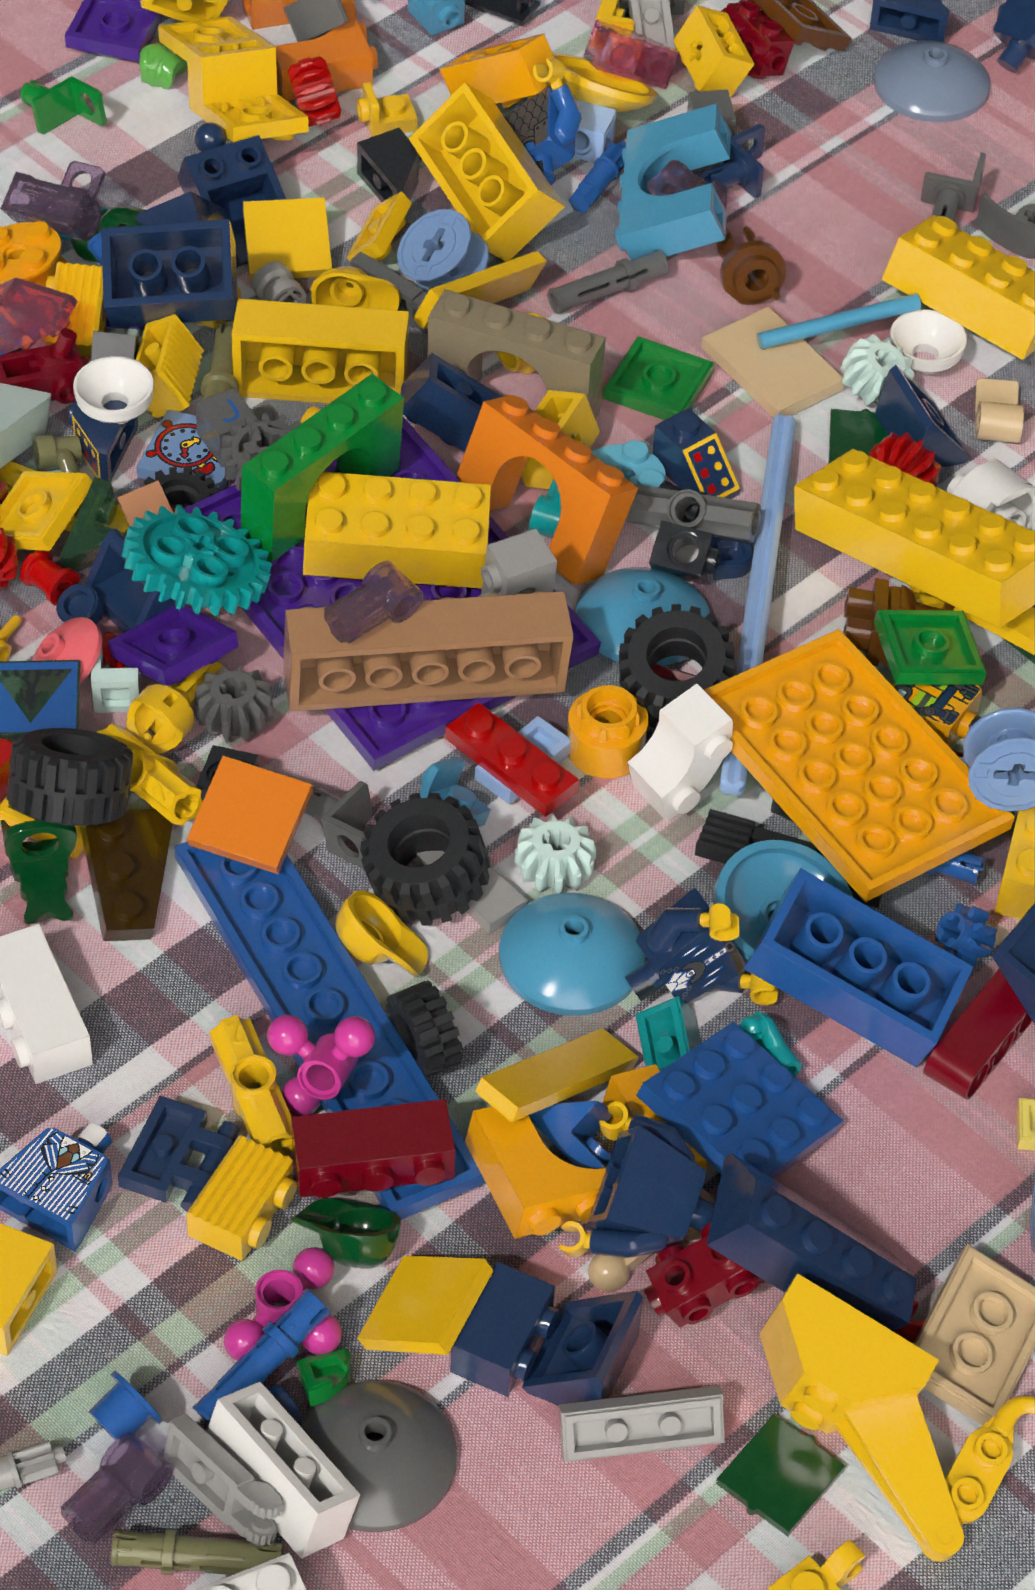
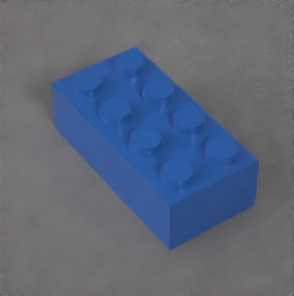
M800 868L782 894L743 969L917 1067L937 1044L974 967Z

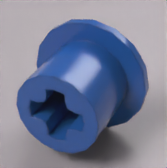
M114 1370L111 1373V1377L117 1384L88 1412L119 1445L123 1446L150 1418L158 1425L163 1419L137 1390Z

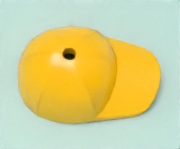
M357 267L329 269L319 275L313 281L310 291H312V303L318 305L398 310L401 300L399 289L393 283L368 276L367 273Z
M358 890L354 891L342 903L336 918V931L342 944L353 957L371 965L390 959L414 977L420 976L428 960L427 947L384 901L373 893Z

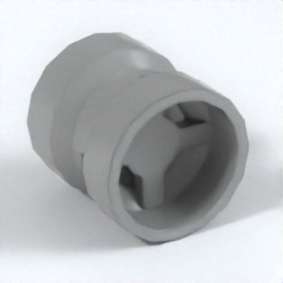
M282 262L267 263L259 268L251 281L252 289L260 300L306 303L307 294L301 285L294 280V276L288 267Z

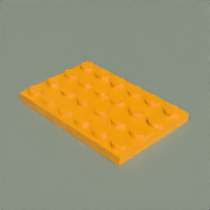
M840 629L704 690L732 718L733 730L731 741L733 742L731 752L865 902L1010 830L1015 819L1010 811L990 808L976 799L969 787V767Z

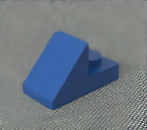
M599 1101L559 1103L529 1115L532 1123L575 1166L588 1169L607 1168L612 1153L594 1137L600 1130L599 1121L607 1122L612 1117L607 1106Z

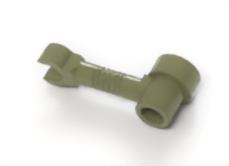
M52 434L33 436V456L38 471L56 469L57 467L60 468L61 472L80 473L76 463L82 460L81 443L78 436L53 438ZM88 494L76 512L92 510Z

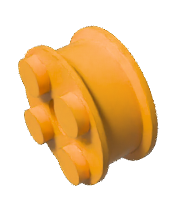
M37 221L15 223L5 227L0 226V298L34 309L51 302L46 300L47 278L49 275L55 276L58 262H68L60 255L62 244L58 233L48 226L47 223Z

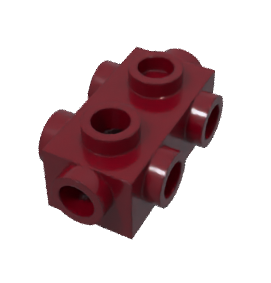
M740 0L739 3H728L727 7L721 12L728 13L754 62V66L747 75L756 79H764L766 76H782L795 40L782 30L783 27L778 22L771 20L761 11V7L755 2Z
M63 328L60 331L56 344L0 355V383L51 393V401L57 400L59 403L68 404L76 400L73 385L77 373L90 361L87 355L80 356L75 343L77 339L76 332L69 328Z
M711 1222L701 1230L700 1235L702 1239L686 1248L681 1245H673L663 1249L655 1257L656 1265L646 1270L652 1285L646 1287L644 1292L651 1307L659 1317L666 1313L680 1328L686 1324H695L705 1320L711 1315L714 1308L732 1298L744 1297L752 1293L759 1283L766 1282L707 1246Z

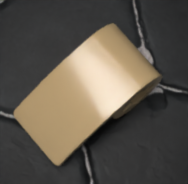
M988 378L977 379L975 389V439L1012 443L1020 442L1024 408L1023 405H1018L1019 384L1017 381Z

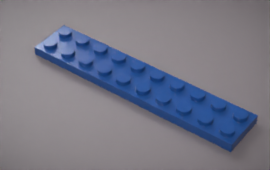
M188 841L174 846L176 861L271 1021L282 1015H294L300 1018L307 1027L308 1040L314 1045L323 1035L334 1034L337 1025L343 1019L350 1016L365 1018L373 1026L375 1042L371 1050L367 1054L358 1057L355 1068L339 1093L332 1099L321 1100V1105L326 1113L439 1100L288 855L285 857L279 874H275L189 846ZM296 1053L292 1056L300 1068L304 1059ZM450 1116L455 1147L454 1179L444 1180L429 1186L410 1184L393 1186L383 1191L374 1192L382 1208L396 1212L401 1217V1220L484 1184V1178L465 1140Z

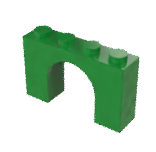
M372 373L242 465L241 528L249 530L247 539L261 540L259 549L268 551V560L273 562L304 539L305 511L309 494L320 475L335 459H337L336 468L348 474L389 477L399 470L404 397Z

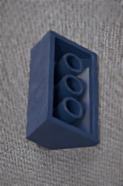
M733 1153L725 1156L707 1246L783 1292L787 1290L798 1273L891 1331L910 1324L917 1278L889 1250Z

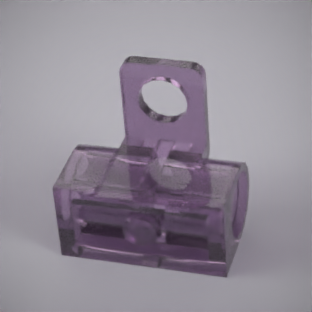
M72 161L68 165L61 185L36 179L28 174L15 172L0 209L17 223L43 221L58 234L84 241L91 240L98 232L102 218L101 206L96 201V197L106 173L101 167ZM81 174H89L91 176V184L87 190L72 186L77 176Z

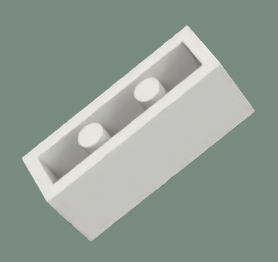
M39 924L0 936V1025L3 1030L12 1029L15 1038L11 1039V1046L16 1062L20 1068L28 1066L35 1084L93 1065L90 1035Z
M261 1382L219 1398L207 1432L255 1477L254 1481L270 1483L276 1489V1493H280V1496L283 1497L284 1504L280 1516H276V1519L271 1518V1520H274V1523L277 1524V1532L302 1559L343 1540L361 1494Z

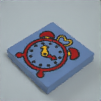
M167 410L137 465V478L146 480L148 477H151L155 480V472L162 470L165 475H168L169 467H177V473H183L184 467L192 468V475L195 476L200 470L205 473L206 480L210 477L215 482V488H218V492L224 490L228 482L225 478V468L221 467L197 434L196 416Z

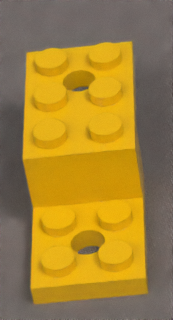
M232 16L158 26L159 41L187 62L189 109L205 122L219 124L230 141L234 143L257 135L261 139L271 138L285 141L293 139L295 134L309 132L308 116L277 94L276 47Z

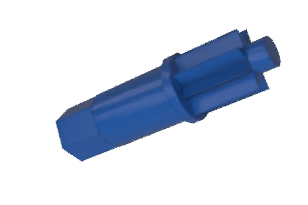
M619 141L617 145L611 142L602 155L596 159L592 169L580 182L578 188L568 200L575 211L586 213L608 185L619 176L624 168L622 149L626 147V142Z

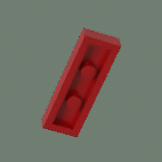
M479 702L445 727V739L544 817H547L579 792L578 778Z

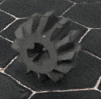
M242 664L235 671H229L222 665L219 675L206 673L203 684L198 685L195 692L196 718L199 720V725L206 726L210 737L222 733L226 743L232 736H240L246 742L250 732L262 734L265 722L271 721V716L273 715L272 689L269 682L262 681L259 670L246 673Z

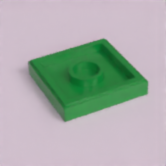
M637 336L605 385L603 399L666 420L687 408L691 409L714 373L715 362Z
M877 610L873 622L895 684L983 685L987 672L964 611Z

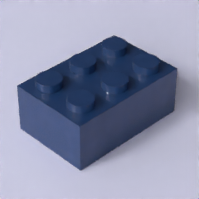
M229 219L101 228L103 302L111 328L145 326L146 323L173 314L182 323L234 319L238 301L236 247Z

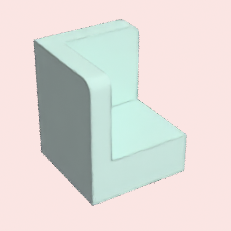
M102 647L98 660L91 671L94 713L128 712L130 704L141 693V673L138 671V668H131L125 665L126 668H110L108 665L105 666L103 664Z

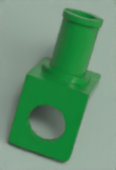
M72 76L52 88H48L36 80H29L30 84L26 82L21 88L20 98L23 103L32 106L37 131L42 135L76 115H80L99 126L107 124L101 92ZM84 94L91 99L95 112L87 106Z

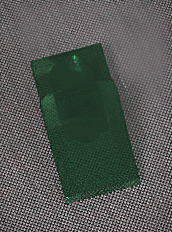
M94 477L60 554L64 568H72L78 572L93 566L106 534L112 530L103 525L109 526L112 523L118 508V500H115L111 482Z

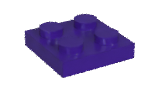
M83 0L65 33L66 48L82 50L87 53H97L139 62V54L142 48L149 45L164 15L141 8L140 0Z
M176 605L108 641L111 657L131 668H138L140 673L166 686L183 681L189 674L207 664L219 661L222 656L239 647L235 630L202 613L195 614L193 609L186 605L180 610L176 609Z

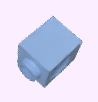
M575 99L581 111L582 120L575 137L574 158L594 163L610 143L614 142L617 110Z

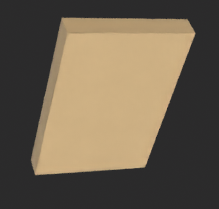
M768 306L703 336L701 348L772 418L779 413L784 416L793 415L843 391L845 386L842 384L843 377L804 339L760 349L757 333L788 326Z
M969 1244L960 1251L913 1343L939 1359L924 1389L980 1425H983L993 1418L998 1409L1010 1399L1035 1347V1286Z

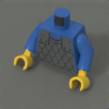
M546 58L549 71L544 64H535L533 66V75L539 82L550 83L551 86H548L539 94L509 112L504 118L549 184L552 185L555 181L554 171L571 161L575 155V137L582 120V114L568 84L563 85L562 83L565 75V65L558 59Z

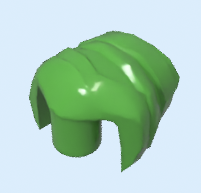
M160 43L145 46L139 54L141 81L152 87L168 89L174 83L176 74L181 75L188 69L185 60Z

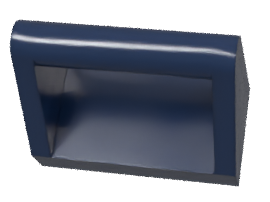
M112 529L106 534L85 584L93 587L102 596L105 605L104 614L124 633L174 606V600L170 598L160 602L158 601L160 592L157 590L144 592V585L140 581H133L131 579L132 573L124 568L126 558L121 555L125 536L118 529Z

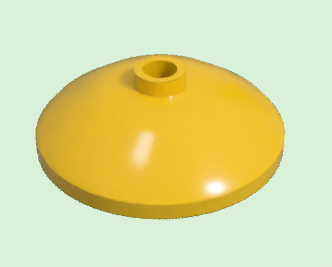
M552 52L554 58L562 61L565 65V75L562 83L563 85L568 84L574 99L616 109L617 113L645 108L655 101L657 93L653 88L626 73L581 57Z

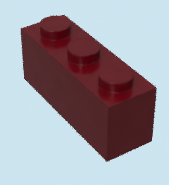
M446 1099L291 1117L292 1149L300 1198L309 1196L328 1198L338 1193L360 1190L379 1192L393 1186L410 1184L429 1186L444 1180L454 1179L455 1147Z

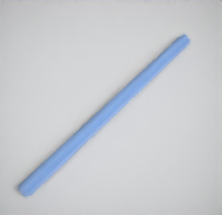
M779 413L773 417L760 504L761 524L759 533L755 538L736 675L763 663L796 420L792 415L784 416ZM731 751L723 759L719 789L725 795L733 794L740 796L745 792L748 770Z

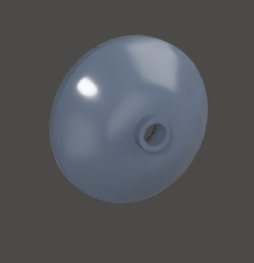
M920 40L902 44L881 57L874 72V87L880 99L887 106L904 116L926 122H950L974 114L985 104L990 90V78L982 63L963 48L941 41Z

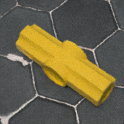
M111 723L107 728L97 731V733L124 743L132 750L131 792L139 795L171 823L183 826L188 820L196 818L203 802L201 800V789L178 772L177 765L173 760L157 755L118 724Z
M238 1015L221 1019L220 1023L209 1031V1038L231 1090L233 1109L237 1115L242 1117L250 1139H253L256 1144L261 1143L265 1148L270 1147L274 1152H280L283 1156H289L293 1151L291 1114L277 1083L276 1067L266 1057L251 1019L240 1018Z

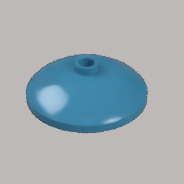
M629 567L606 573L589 583L579 596L576 615L601 642L599 653L619 662L620 643H624V634L628 627L636 629L635 620L642 614L650 618L652 617V609L660 606L663 612L671 611V604H681V611L688 612L691 606L700 608L701 616L704 618L710 613V610L699 591L682 578L654 568ZM670 656L656 664L665 666L677 663L688 657Z
M766 840L740 849L727 861L715 883L713 905L722 903L731 910V913L739 917V936L732 941L745 960H748L769 921L768 918L771 917L782 894L800 868L853 897L845 879L824 856L809 847L791 841Z
M556 893L529 902L509 919L502 932L499 945L500 967L507 983L515 993L526 1002L541 1010L568 1016L598 1013L623 1001L633 991L624 977L644 964L645 954L636 942L637 936L641 932L634 921L622 909L602 898L583 893Z

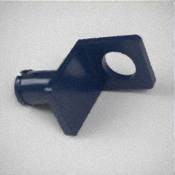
M758 124L732 136L730 159L725 160L722 165L704 171L701 174V180H704L702 185L712 183L718 194L738 184L753 198L761 196L764 168L756 159L762 156L765 127ZM753 138V145L747 152L742 148V145L747 140Z

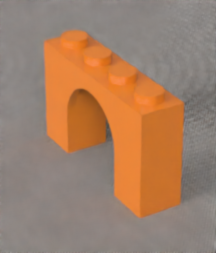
M242 0V4L252 30L290 24L283 7L298 0ZM340 0L348 18L347 23L331 29L327 34L319 38L275 46L277 90L279 95L286 101L296 100L288 75L289 66L298 63V60L308 57L311 59L321 56L326 61L336 93L362 88V83L371 82L373 86V70L378 69L377 52L374 46H369L367 43V32L364 23L357 21L354 0Z
M505 395L504 397L483 401L456 475L458 480L463 483L491 485L490 511L506 508L511 504L528 460L530 458L537 460L553 476L561 499L560 519L549 546L557 560L556 571L574 585L595 580L604 575L638 487L624 478L621 470L605 464L594 456L592 450L587 445L576 442L563 433L557 423L543 418L529 408L527 401L521 397Z

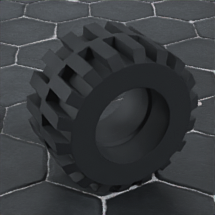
M671 604V611L663 612L661 606L652 609V617L647 618L642 614L635 620L636 629L628 627L624 634V643H620V686L636 696L637 704L646 708L648 726L652 728L659 722L660 709L695 684H698L705 690L735 676V649L733 642H729V632L725 626L717 628V618L709 613L704 618L701 616V609L694 606L690 607L689 612L681 611V604ZM685 656L696 661L702 667V670L688 680L669 681L656 675L652 668L664 658Z
M46 728L23 733L12 741L7 791L8 804L29 817L60 825L88 826L117 820V818L123 817L128 810L133 752L127 745L114 738L88 730Z
M429 792L427 798H421L419 793L411 794L408 801L401 803L400 799L391 802V809L387 812L381 809L374 816L376 824L367 825L364 831L366 840L361 841L360 852L363 857L361 861L374 894L384 901L397 916L400 915L402 922L412 925L416 919H419L422 926L432 925L434 919L441 918L442 923L452 920L451 914L458 911L462 915L470 909L468 902L470 900L478 902L483 895L481 886L488 885L490 878L488 868L491 867L490 858L477 821L465 805L460 807L458 800L450 796L443 801L440 793ZM444 851V854L439 859L429 865L407 867L409 862L417 857V853Z

